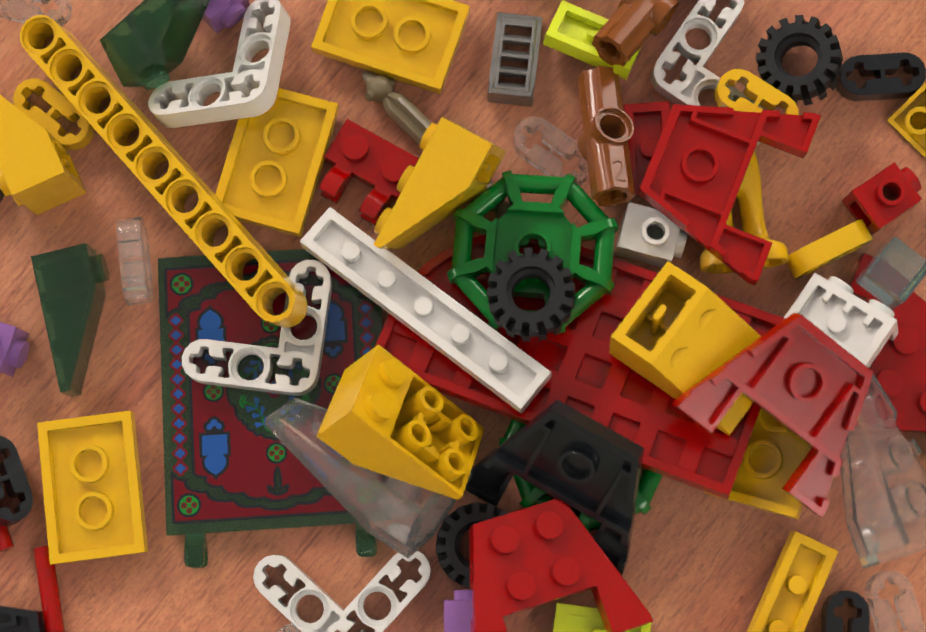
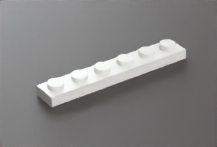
M329 207L300 240L302 248L522 414L551 378V371L389 250L379 249L374 246V239Z

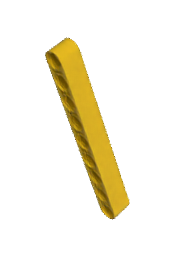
M36 15L26 20L20 31V43L24 50L255 313L263 320L280 327L289 328L299 324L306 316L308 308L307 299L303 292L76 37L48 16ZM54 34L52 43L43 49L47 37ZM79 65H82V70L78 78L71 81V75L74 69ZM110 96L109 107L104 112L99 113L100 103L103 99ZM139 128L140 133L137 141L127 146L128 135L134 129ZM168 160L169 167L167 173L160 179H156V168L160 163ZM198 193L196 207L192 211L185 213V200L191 194ZM227 226L228 237L226 241L220 246L215 247L213 242L215 232L220 227ZM257 259L259 266L257 274L254 278L245 281L243 278L244 266L250 260ZM281 293H287L289 296L288 308L284 313L275 316L272 308L273 301Z

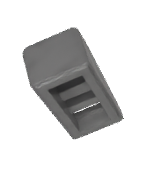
M498 12L487 102L532 107L543 17ZM505 26L532 29L531 37L505 34ZM503 43L530 46V51L528 53L503 50ZM501 59L528 62V68L501 66ZM499 76L526 78V85L499 82Z

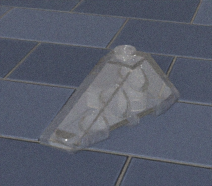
M874 373L854 432L849 431L840 456L844 460L841 467L846 524L852 537L853 547L858 553L863 569L926 549V472L917 459L922 451L914 439L907 441L895 424L897 411Z
M293 398L267 416L265 425L360 525L369 534L408 559L435 535L457 501L451 497L353 465L316 437L328 409ZM472 471L470 472L467 484L471 479L473 473Z

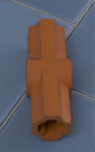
M621 0L618 10L594 36L592 45L598 51L599 57L611 66L614 64L624 66L642 47L651 34L656 37L665 28L676 12L681 0Z
M597 66L594 69L582 71L577 79L583 123V133L578 138V149L583 158L587 160L592 199L598 202V206L614 207L622 203H629L635 196L628 141L634 133V125L632 119L623 110L619 75L613 72L612 67Z

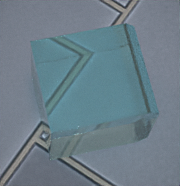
M894 236L881 247L856 281L886 306L894 309L907 300L926 276V259Z

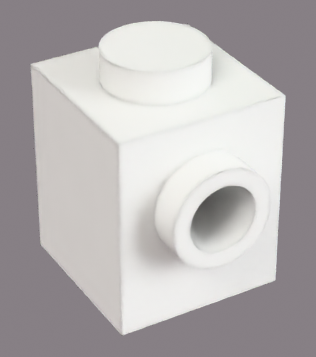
M629 202L624 212L614 255L663 268L667 261L672 262L673 257L681 259L688 234L680 230V227L659 210Z

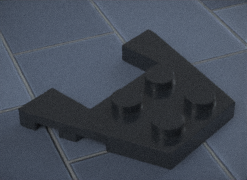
M557 400L473 466L465 490L487 503L497 506L513 475L519 476L600 522L601 525L593 538L622 575L629 559L644 448Z

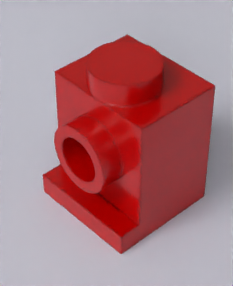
M894 162L852 190L842 202L856 221L863 219L872 236L918 204L922 198L917 192L922 187L912 170L907 167L900 170ZM883 187H887L896 200L890 201L886 199L883 195Z

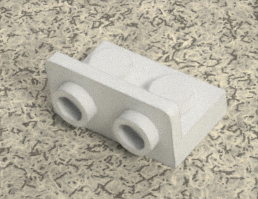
M814 273L784 318L793 313L802 314L869 368L888 339L893 341L899 333L897 319L893 318L895 316L894 312L877 300L871 299L867 303L853 295L854 290L837 277L830 276L827 280Z

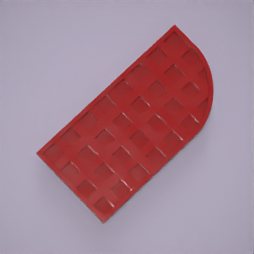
M486 235L473 238L471 260L484 258ZM535 239L529 240L528 247H525L532 248L535 254H540L542 249L539 248L538 240ZM453 246L436 255L417 270L419 274L488 324L489 321L456 284L449 282L447 272L451 270ZM581 246L580 265L593 269L595 251ZM522 247L519 250L520 254H524V248ZM614 257L612 282L615 284V287L611 294H604L565 327L564 333L554 335L551 332L547 334L546 340L539 341L538 337H531L530 342L522 341L519 335H515L514 338L507 335L504 327L497 330L498 333L551 371V378L522 414L390 314L375 345L376 347L379 344L437 391L524 424H528L555 401L559 400L644 448L642 468L727 500L761 409L753 403L730 436L717 427L713 433H710L674 407L672 403L675 401V398L609 354L612 334L658 275L656 272ZM489 272L476 277L486 290L489 289ZM576 278L572 280L575 283L576 294L585 284ZM716 294L760 336L786 319ZM514 298V303L522 310L538 311L545 307L544 299Z

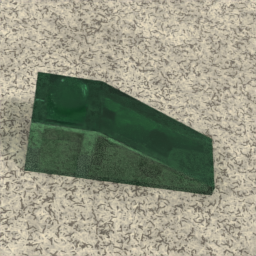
M144 0L104 35L100 42L122 86L144 87L146 90H151L166 83L170 78L169 73L184 61L210 0Z
M87 243L31 256L60 393L70 397L81 395L106 298L103 282L109 281V271L103 254L97 255V252Z

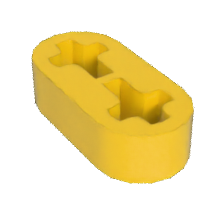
M732 69L726 72L720 78L715 89V101L718 107L734 108V111L761 113L763 109L758 107L760 105L767 110H775L776 107H780L784 110L783 114L799 115V109L793 99L751 72L743 69ZM737 82L742 83L745 86L743 94L755 103L753 104L743 97H739L736 102L728 98L730 89L725 85L734 87Z
M39 78L24 80L17 86L13 97L14 105L44 127L65 149L79 150L90 143L94 136V128L66 96ZM32 93L36 96L42 95L43 100L51 107L47 113L37 106L31 107V103L27 99ZM62 115L72 123L78 120L77 125L81 129L79 134L75 136L72 133H68L64 137L66 131L57 122L59 117Z
M860 219L789 255V262L786 264L794 279H798L873 241V238L863 219Z

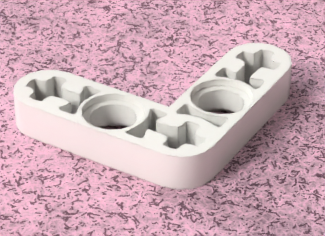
M256 0L247 8L242 23L233 72L163 83L153 91L148 100V108L163 126L178 128L255 117L271 108L277 97L291 24L290 16L279 0ZM263 49H269L268 54L263 59L255 63L251 62L255 54ZM215 92H221L219 98L214 103L203 106L208 96Z
M699 0L656 61L652 71V84L660 95L674 104L701 106L698 101L699 93L705 89L715 90L720 80L718 76L704 68V66L739 17L744 0H730L729 6L731 8L725 7L715 23L708 17L714 9L716 0ZM693 28L703 29L710 37V45L702 50L693 49L687 44L685 34ZM680 55L688 59L679 76L683 82L674 80L671 84L664 81L666 72L663 68L669 71L673 69ZM725 85L730 89L728 96L730 100L736 102L739 97H743L753 104L755 103L735 87ZM758 105V107H760L761 109L766 110L764 107Z
M304 260L295 265L289 276L305 297L306 289L298 282L300 279L308 278L309 271H315L318 280L324 281L322 286H315L313 288L311 299L313 304L321 303L320 310L308 306L306 315L313 317L317 322V330L312 338L307 340L296 339L291 333V327H281L278 348L209 339L196 340L190 343L183 352L182 366L185 373L194 381L207 385L301 396L311 392L316 387L320 376L333 288L332 278L327 267L316 260ZM287 293L285 299L284 312L286 311L289 305V296ZM204 350H209V355L213 359L227 361L226 352H233L228 362L230 377L223 378L226 370L218 366H207L206 372L200 374V368L193 364L194 357H202ZM248 355L259 356L264 363L262 374L254 380L242 379L238 373L240 361ZM272 358H279L277 366L282 369H294L296 362H302L303 368L310 372L308 378H301L299 385L293 386L290 377L275 374L276 384H270L269 381L273 374Z
M406 549L398 552L345 610L286 556L271 555L263 558L254 569L253 579L258 591L301 632H335L337 630L347 632L356 624L355 621L348 619L353 610H355L362 623L375 629L374 632H384L427 584L431 576V565L427 557L418 550ZM417 558L422 563L418 568L422 578L417 583L409 579L399 588V590L407 593L404 600L400 602L395 592L386 585L381 584L380 581L385 575H388L390 581L394 582L402 572L398 566L400 560L405 559L411 562ZM269 565L274 568L284 565L287 570L283 577L292 587L297 585L299 579L306 585L292 596L288 606L281 601L282 597L289 594L280 585H274L269 588L265 584L269 578L265 569ZM373 592H382L390 599L391 611L384 619L374 620L365 612V599ZM306 595L317 596L324 606L322 617L314 623L303 621L297 612L300 599Z

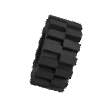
M795 15V22L790 24L787 17L779 20L781 28L776 30L771 26L766 31L768 39L761 38L758 44L760 53H756V62L762 80L788 95L795 101L796 105L797 100H803L805 106L813 104L811 98L818 96L820 101L827 97L826 90L831 88L834 91L838 85L837 76L842 77L843 56L836 34L833 35L829 25L825 23L821 26L819 19L812 16L809 22H805L803 15ZM796 46H808L818 55L815 68L803 76L790 75L782 68L785 54Z
M524 248V254L517 255L516 250L509 253V260L505 263L500 260L495 265V274L490 273L488 279L489 289H487V298L491 315L494 316L500 329L504 327L506 334L512 338L515 335H519L522 341L530 342L531 337H538L539 341L546 340L547 334L553 332L556 335L561 331V325L563 323L568 324L571 319V311L575 306V283L572 281V273L569 267L566 269L563 267V260L556 255L552 259L549 257V251L544 249L540 250V254L533 253L532 248ZM530 278L544 282L551 293L546 306L534 312L520 309L512 298L517 284Z
M475 502L456 508L455 511L444 519L437 533L436 554L441 568L449 578L464 587L470 588V563L462 556L460 551L462 536L473 524L508 513L495 505Z

